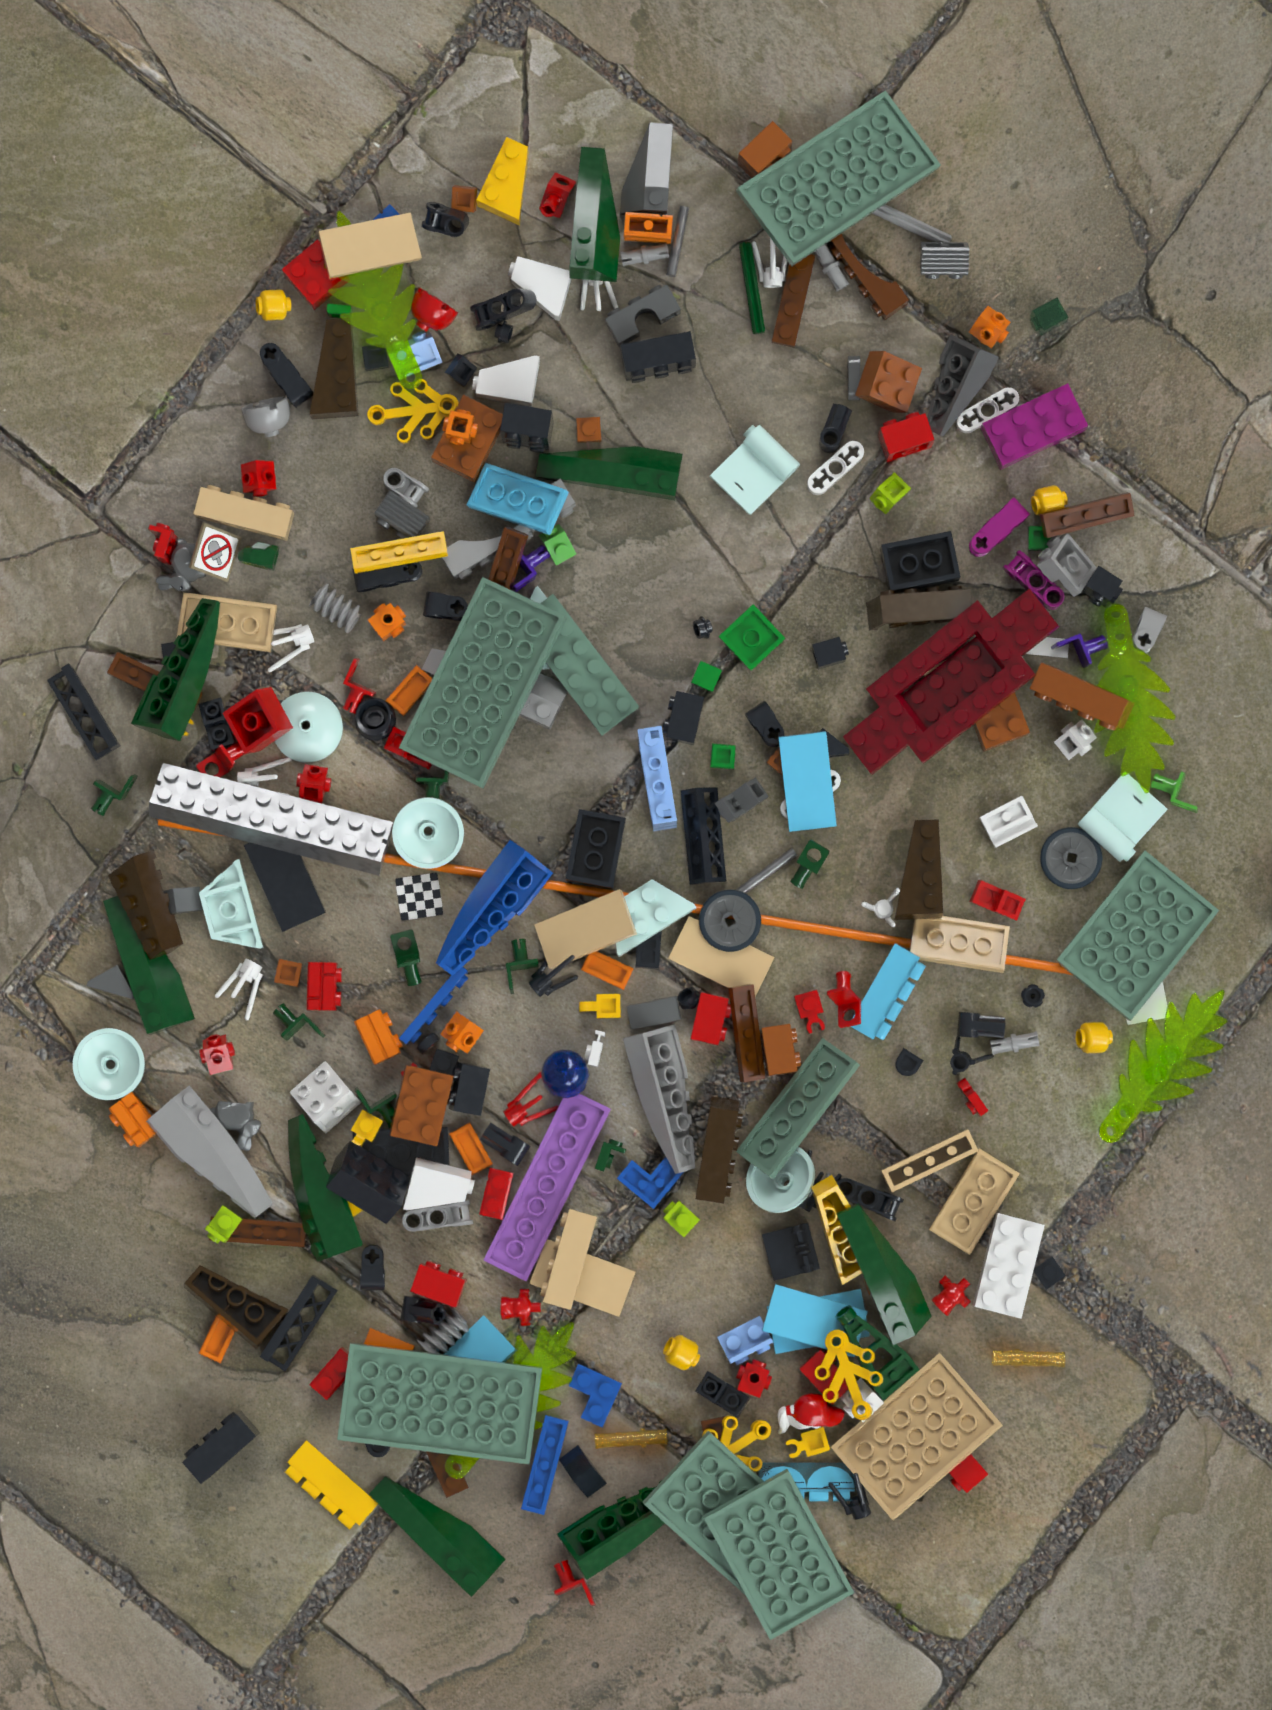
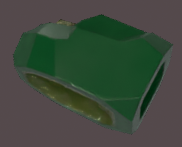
M257 542L252 546L247 545L239 551L238 560L240 563L274 571L279 555V546Z

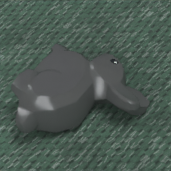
M179 538L176 541L177 546L171 557L174 572L171 575H161L156 578L160 590H167L173 587L177 591L188 592L191 590L190 582L206 577V574L189 568L195 544L187 543L185 539Z
M218 1101L217 1106L212 1107L210 1111L226 1130H236L239 1132L236 1144L240 1150L249 1151L252 1145L251 1137L256 1135L261 1128V1121L254 1119V1102L233 1103Z

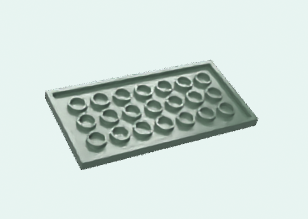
M884 91L739 186L736 192L790 265L793 266L939 169L941 164L888 93Z
M482 577L399 748L484 789L567 617Z
M350 1343L337 1440L529 1464L542 1367Z

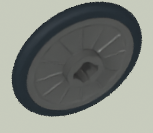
M1067 827L1055 831L1046 839L1041 849L1040 863L1044 874L1053 884L1065 889H1078L1088 885L1097 877L1102 866V851L1099 843L1083 829ZM1068 853L1076 855L1075 863L1067 862Z
M722 890L710 896L703 904L699 915V927L703 937L711 946L721 951L735 952L748 947L756 939L761 928V914L755 901L747 894L738 890ZM732 915L736 923L727 926L724 919Z

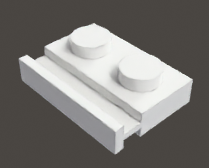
M1023 796L979 817L994 848L1038 827Z
M596 1030L597 1041H593L592 1045H587L584 1059L589 1060L588 1065L598 1067L603 1043L600 1040L601 1036L605 1037V1032Z

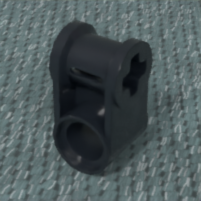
M428 202L426 204L428 209L425 221H422L421 226L428 231L442 233L451 237H459L468 227L469 217L461 210L453 209L437 202ZM452 220L459 221L461 228L455 227L452 224Z
M426 592L423 616L434 619L461 621L468 604L465 599L459 596ZM461 604L464 610H459V614H456L453 607Z
M763 701L746 712L745 716L768 746L778 747L779 739H769V731L779 732L778 737L784 736V729L776 719L770 706L766 701Z
M368 1245L362 1252L360 1269L361 1291L385 1290L384 1254L378 1245ZM371 1249L375 1250V1254H379L375 1262H371V1259L366 1257V1254H369Z

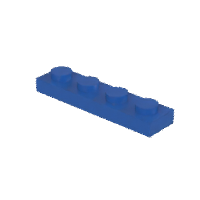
M464 967L449 977L399 1037L406 1045L410 1042L414 1044L423 1034L420 1029L425 1023L430 1025L438 1016L435 1011L440 1005L445 1007L453 998L450 993L455 987L460 989L468 980L466 976L468 971Z
M545 1415L521 1509L542 1515L545 1514L568 1420Z

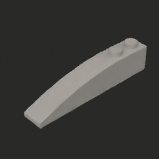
M432 648L422 670L434 676L446 651ZM540 673L519 716L550 730L568 691L560 682Z
M675 1024L623 1038L642 1107L662 1151L676 1174L694 1169L693 1137L689 1135V1127L692 1124L691 1115L687 1113V1101H690L689 1091L685 1089V1079L688 1078V1073Z
M190 1086L173 1097L146 1121L177 1159L183 1163L185 1161L195 1169V1173L199 1176L203 1175L214 1183L212 1186L219 1191L223 1190L231 1197L234 1203L252 1217L256 1218L273 1204L238 1145Z

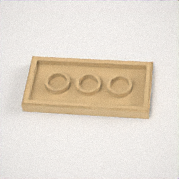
M411 212L318 231L329 279L418 261L422 258Z
M183 592L177 637L188 628L186 622L202 598L217 600L220 602L214 645L271 653L277 605Z
M620 889L534 924L549 969L556 968L571 955L575 956L572 960L574 961L637 935L623 892Z
M689 916L668 959L727 988L754 984L756 997L775 957L750 945L735 952L718 950L711 946L703 937L699 927V920Z
M942 916L939 919H914L910 952L919 956V960L1004 973L1010 926Z
M978 1148V1152L973 1156L929 1230L970 1255L1020 1173Z
M547 1239L529 1284L542 1288L544 1282H549L551 1274L547 1273L550 1258L555 1260L558 1251L553 1249L554 1241ZM587 1254L574 1300L619 1317L636 1271Z

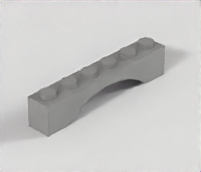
M561 479L551 484L567 490ZM570 493L559 514L561 518H565L573 513V508L576 507ZM521 525L514 528L528 534L527 540L534 536L532 533L536 531ZM501 536L485 541L458 540L447 547L448 556L441 558L454 579L460 577L462 580L473 573V568L478 565L484 567L493 561L492 557L496 555Z

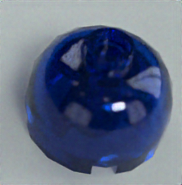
M562 1049L553 1052L545 1059L542 1064L541 1077L544 1087L551 1095L562 1096V1098L568 1099L577 1096L586 1088L590 1073L586 1061L579 1053Z

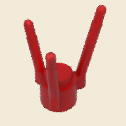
M542 1071L529 1082L514 1100L507 1104L508 1108L503 1111L513 1127L517 1124L523 1126L529 1121L557 1111L558 1105L527 1116V1109L540 1101L542 1095H538L525 1105H522L521 1102L517 1104L543 1076L544 1073Z

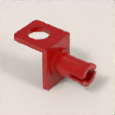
M554 173L547 184L539 210H541L545 217L554 216L560 218L562 216L568 196L574 188L576 181ZM557 181H563L568 185H561Z
M359 658L353 659L343 682L351 690L342 708L346 711L350 709L349 712L356 714L364 695L375 696L376 694L375 691L351 681L359 663Z
M238 742L227 749L221 744L214 754L198 763L196 768L199 772L207 774L205 766L208 763H214L218 767V773L213 776L221 778L232 770L235 764L234 761L243 756L244 752Z
M847 971L837 972L836 989L828 990L827 996L838 1006V1026L846 1028L861 1024V999L851 990V974ZM848 1010H855V1016L852 1020H844V1014Z
M561 1561L564 1572L561 1564H555L554 1568L562 1586L555 1590L554 1594L558 1596L582 1585L590 1605L595 1606L596 1603L584 1578L580 1580L575 1579L568 1563L569 1561Z

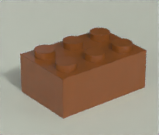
M463 395L455 411L457 412V409L471 412V415L475 418V424H478L476 437H471L470 444L464 442V445H456L450 443V439L446 438V431H444L431 459L433 463L475 483L500 434L503 414ZM458 426L456 431L464 432L465 427Z
M405 1064L389 1135L437 1146L453 1075Z

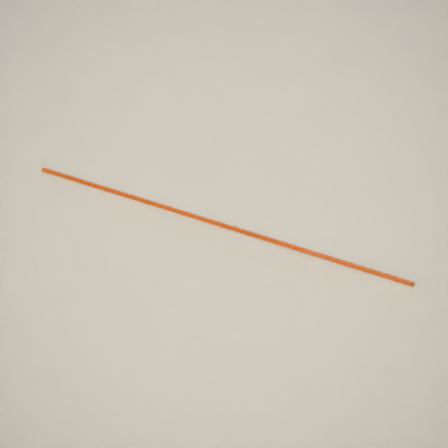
M161 819L158 820V826L219 835ZM385 854L384 863L419 868L409 864L400 855ZM449 863L437 868L427 869L481 878L487 871L486 869ZM548 880L542 887L543 889L598 898L614 892V890ZM695 904L696 909L690 913L700 914L703 905ZM732 915L727 917V919L735 920ZM761 915V924L892 946L896 943L904 948H910L911 939ZM1006 955L1005 964L1072 975L1059 963Z

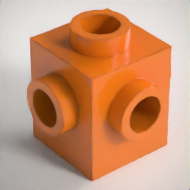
M987 306L969 333L982 344L992 349L997 341L1001 344L1007 337L1009 332L1006 329L1011 322L1002 313L996 312Z
M457 409V412L450 410L449 417L444 419L442 431H446V438L450 439L452 444L464 445V442L470 444L471 437H476L478 424H475V418L471 415V412ZM458 426L465 427L464 432H458L456 429Z
M385 603L381 604L373 611L375 615L368 619V622L383 642L390 636L395 638L404 631L403 626L406 625L403 620L406 617L404 612L398 605L393 607L391 603L387 606ZM388 618H392L390 623H385Z
M456 1011L440 1035L448 1040L445 1044L457 1052L460 1048L468 1054L484 1030Z

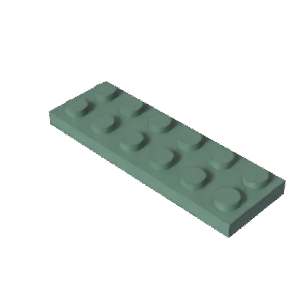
M552 594L540 604L565 615L567 619L545 663L600 735L603 736L637 710L639 705L555 595Z
M822 1038L736 1152L770 1178L774 1179L860 1065Z

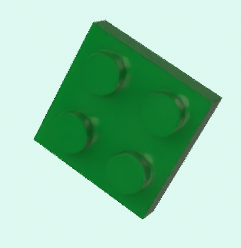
M754 604L719 635L720 640L750 671L786 639Z

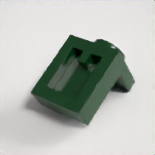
M609 1139L608 1143L603 1142L594 1169L603 1172L605 1167L610 1169L614 1155L610 1154L611 1149L625 1154L626 1149L622 1148L623 1143L613 1139Z

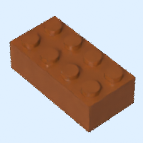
M1042 662L1029 688L1035 691L1034 696L1049 702L1054 699L1057 701L1056 706L1071 712L1073 709L1079 710L1078 716L1094 721L1095 718L1099 719V725L1114 731L1116 728H1124L1135 704L1130 700Z

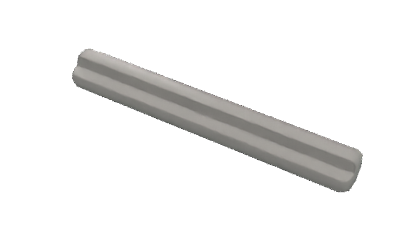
M886 204L872 213L929 241L939 243L951 242V235Z

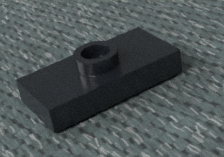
M662 931L637 946L635 968L659 970Z

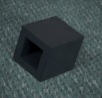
M840 636L812 644L811 647L818 670L846 661L845 656L849 655L846 642H841Z

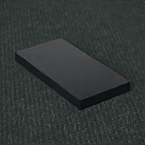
M250 842L244 845L282 932L326 913L302 856Z
M448 1127L441 1128L437 1146L390 1136V1129H379L373 1142L365 1140L362 1145L366 1151L381 1158L387 1164L402 1171L407 1176L412 1174L416 1157L450 1166Z

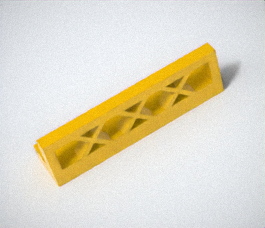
M444 531L350 548L355 573L448 556Z

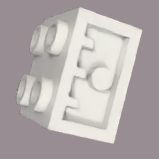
M326 1061L290 1091L299 1105L325 1134L361 1103L359 1098L345 1085Z

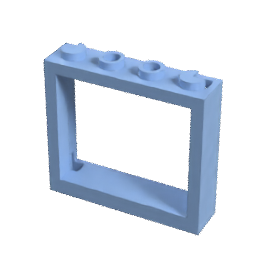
M662 727L638 729V743L653 831L677 828Z

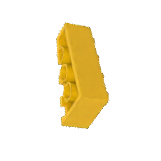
M830 1175L811 1188L836 1274L843 1285L862 1273L836 1214L851 1207L834 1177Z

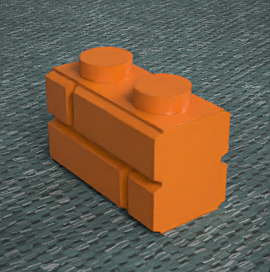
M626 212L624 241L671 244L673 215H662L661 217L659 214Z
M379 1009L354 1021L374 1065L401 1053L399 1048L403 1047L398 1034H392L389 1026L393 1025L387 1012L382 1013Z
M130 1092L109 1108L112 1113L109 1115V1118L116 1127L121 1125L126 1132L123 1134V1137L130 1146L135 1144L136 1147H141L157 1135L146 1122L151 1117V1114L134 1092Z

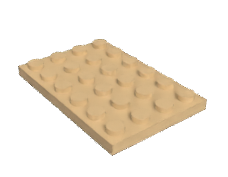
M939 1353L884 1400V1403L869 1419L864 1422L860 1421L832 1445L831 1448L853 1474L858 1473L861 1484L894 1521L1003 1425Z

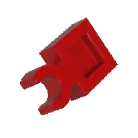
M813 990L794 996L800 1019L808 1018L807 1032L809 1034L812 1033V1023H818L820 1029L824 1030V1022L817 1015L824 1013L818 991Z
M966 1078L956 1083L966 1096L968 1102L965 1105L973 1115L977 1113L980 1117L989 1111Z

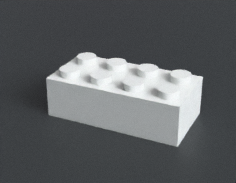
M995 1213L972 1306L1022 1318L1045 1225Z

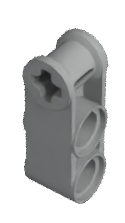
M470 1200L408 1211L402 1218L403 1226L406 1230L415 1232L473 1224V1220H470L468 1208ZM459 1208H461L462 1219H461V1217H460V1210H459ZM435 1210L441 1211L444 1215V1220L440 1224H435L431 1221V1214ZM410 1214H416L420 1218V1224L416 1228L410 1227L407 1223V1218Z

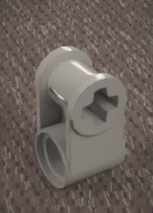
M390 468L384 474L385 487L416 508L418 507L417 502L424 492L429 491V488L423 483L410 477L398 468ZM392 474L399 475L401 478L400 483L396 486L388 483V477Z
M1144 607L1131 640V649L1136 654L1144 655L1150 651L1167 618L1166 615ZM1141 638L1146 639L1144 647L1140 645Z

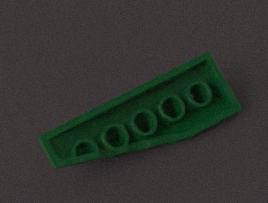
M581 147L569 278L617 282L620 231L605 148Z
M639 446L539 454L535 477L553 481L561 479L565 483L675 501L683 454Z
M205 598L200 600L186 622L188 628L180 636L178 635L174 641L176 647L169 657L165 655L161 663L164 666L157 676L153 674L132 719V725L166 739L181 741L191 715L195 710L208 673L218 627L219 601Z
M115 896L104 900L103 903L146 1033L152 1035L194 1020L195 1017L180 974L169 960L167 954L149 960L125 909L122 907L119 897Z
M302 1114L288 1120L290 1170L294 1193L303 1222V1230L308 1235L311 1252L317 1262L360 1247L363 1243L347 1200L326 1188L330 1176L325 1167L327 1160L323 1152L321 1153L319 1150H316L314 1146L316 1139Z
M859 1204L836 1213L892 1344L895 1345L915 1336L932 1315L914 1273L904 1263Z
M386 1476L369 1493L381 1508L471 1597L506 1560L471 1525Z
M656 1487L642 1488L638 1490L639 1494L630 1498L623 1496L616 1499L617 1503L605 1507V1505L597 1507L557 1533L560 1541L586 1580L628 1554L665 1524L643 1503Z

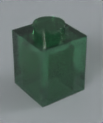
M1057 297L1032 310L1030 323L1035 331L1039 330L1041 335H1044L1066 323L1069 317Z

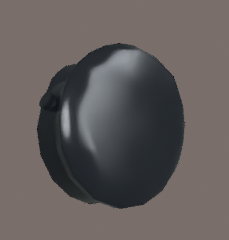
M381 698L364 700L359 705L354 717L358 732L364 738L371 741L387 738L396 725V715L393 707Z

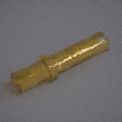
M1014 1349V1351H992L993 1366L1010 1365L1014 1366V1368H1019L1020 1366L1065 1367V1352L1020 1351V1349Z
M641 1428L640 1431L595 1434L596 1449L641 1445V1448H644L646 1445L668 1444L667 1429L645 1431V1428Z

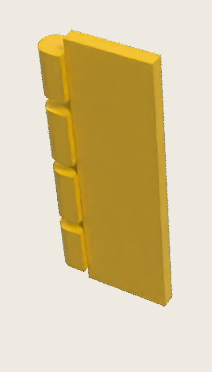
M307 1440L289 1459L288 1463L291 1466L285 1473L296 1483L304 1476L307 1480L301 1488L314 1499L322 1492L325 1496L319 1503L332 1515L340 1508L343 1512L337 1519L349 1530L355 1523L360 1526L378 1505L372 1497Z

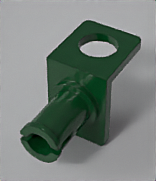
M444 772V778H416V783L426 785L425 797L439 799L440 786L442 784H449V772Z
M136 774L131 775L121 792L101 780L94 781L93 785L100 788L101 793L91 809L94 812L98 811L97 814L104 816L113 799L123 800L126 798L138 776Z
M809 840L797 860L800 866L790 882L796 887L803 889L812 872L818 873L830 850L813 840ZM810 849H818L821 853L820 860L817 861L807 854Z
M409 929L391 934L390 938L396 956L397 968L403 967L407 986L420 984L422 980L417 967V963L420 962V953L414 931ZM401 937H407L411 940V946L408 949L403 950L398 947L397 942Z
M517 939L511 941L514 961L506 963L511 994H514L511 971L539 967L538 959H528L526 939H519L520 949L518 948Z
M284 1003L278 1006L284 1015L277 1009L273 1012V1015L286 1026V1030L280 1035L286 1041L306 1023L321 1037L324 1038L326 1036L307 1015L302 1013L299 1017H296Z
M356 1087L355 1092L368 1112L371 1114L374 1111H379L388 1127L391 1128L392 1119L390 1117H393L395 1111L391 1102L397 1097L396 1092H391L370 1106L359 1088Z

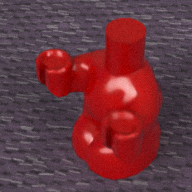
M945 1275L939 1281L943 1290L931 1299L948 1316L957 1304L965 1308L971 1303L964 1293V1290L970 1283L965 1278L958 1284L952 1283Z
M520 1289L517 1298L502 1296L500 1305L502 1320L519 1318L521 1326H530L531 1312H541V1302H530L529 1289Z

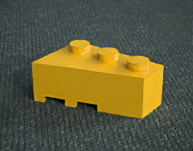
M506 137L476 199L478 207L519 226L529 155L528 146Z

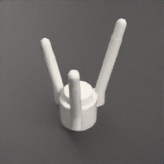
M770 238V267H766V272H764L756 242L753 241L751 244L759 271V281L763 282L765 288L782 287V282L786 281L787 259L783 256L780 271V267H776L775 243Z
M582 280L580 309H585L589 282L590 286H594L596 309L601 311L599 285L603 284V281ZM604 281L614 309H616L618 305L611 284L608 281Z
M300 624L294 627L274 629L273 635L292 633L290 636L272 641V646L293 640L295 646L300 645V647L269 667L268 672L279 668L302 651L310 649L309 644L313 643L314 639L308 624L305 626Z
M287 757L257 767L245 768V772H238L237 780L240 783L259 787V781L277 779L278 776L276 774L258 776V773L255 772L290 762L292 759Z
M896 888L887 900H880L875 905L867 902H862L861 905L870 911H874L878 918L885 919L891 927H895V923L890 916L893 913L892 902L899 894L900 889Z
M245 959L243 964L240 963L235 972L215 994V997L219 998L239 975L241 979L231 994V997L235 998L244 982L251 983L254 979L245 1014L246 1021L250 1018L258 985L263 977L260 973L262 967L249 959Z

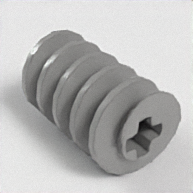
M325 584L317 591L309 606L315 603L314 611L318 612L322 609L321 615L323 617H327L330 614L329 621L333 623L338 620L337 627L342 628L346 625L345 632L348 634L362 615L358 613L360 606L357 605L352 609L351 599L343 603L345 595L342 594L336 598L337 590L334 589L329 593L327 592L329 584Z
M452 1306L450 1307L452 1315L446 1313V1321H442L438 1325V1329L432 1326L429 1327L432 1333L431 1336L426 1333L422 1334L425 1342L417 1340L428 1353L440 1354L439 1350L447 1353L449 1350L446 1343L454 1346L453 1336L461 1339L460 1330L466 1333L469 1331L467 1321Z

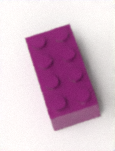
M1067 383L982 423L980 429L1000 470L1086 431L1088 424Z

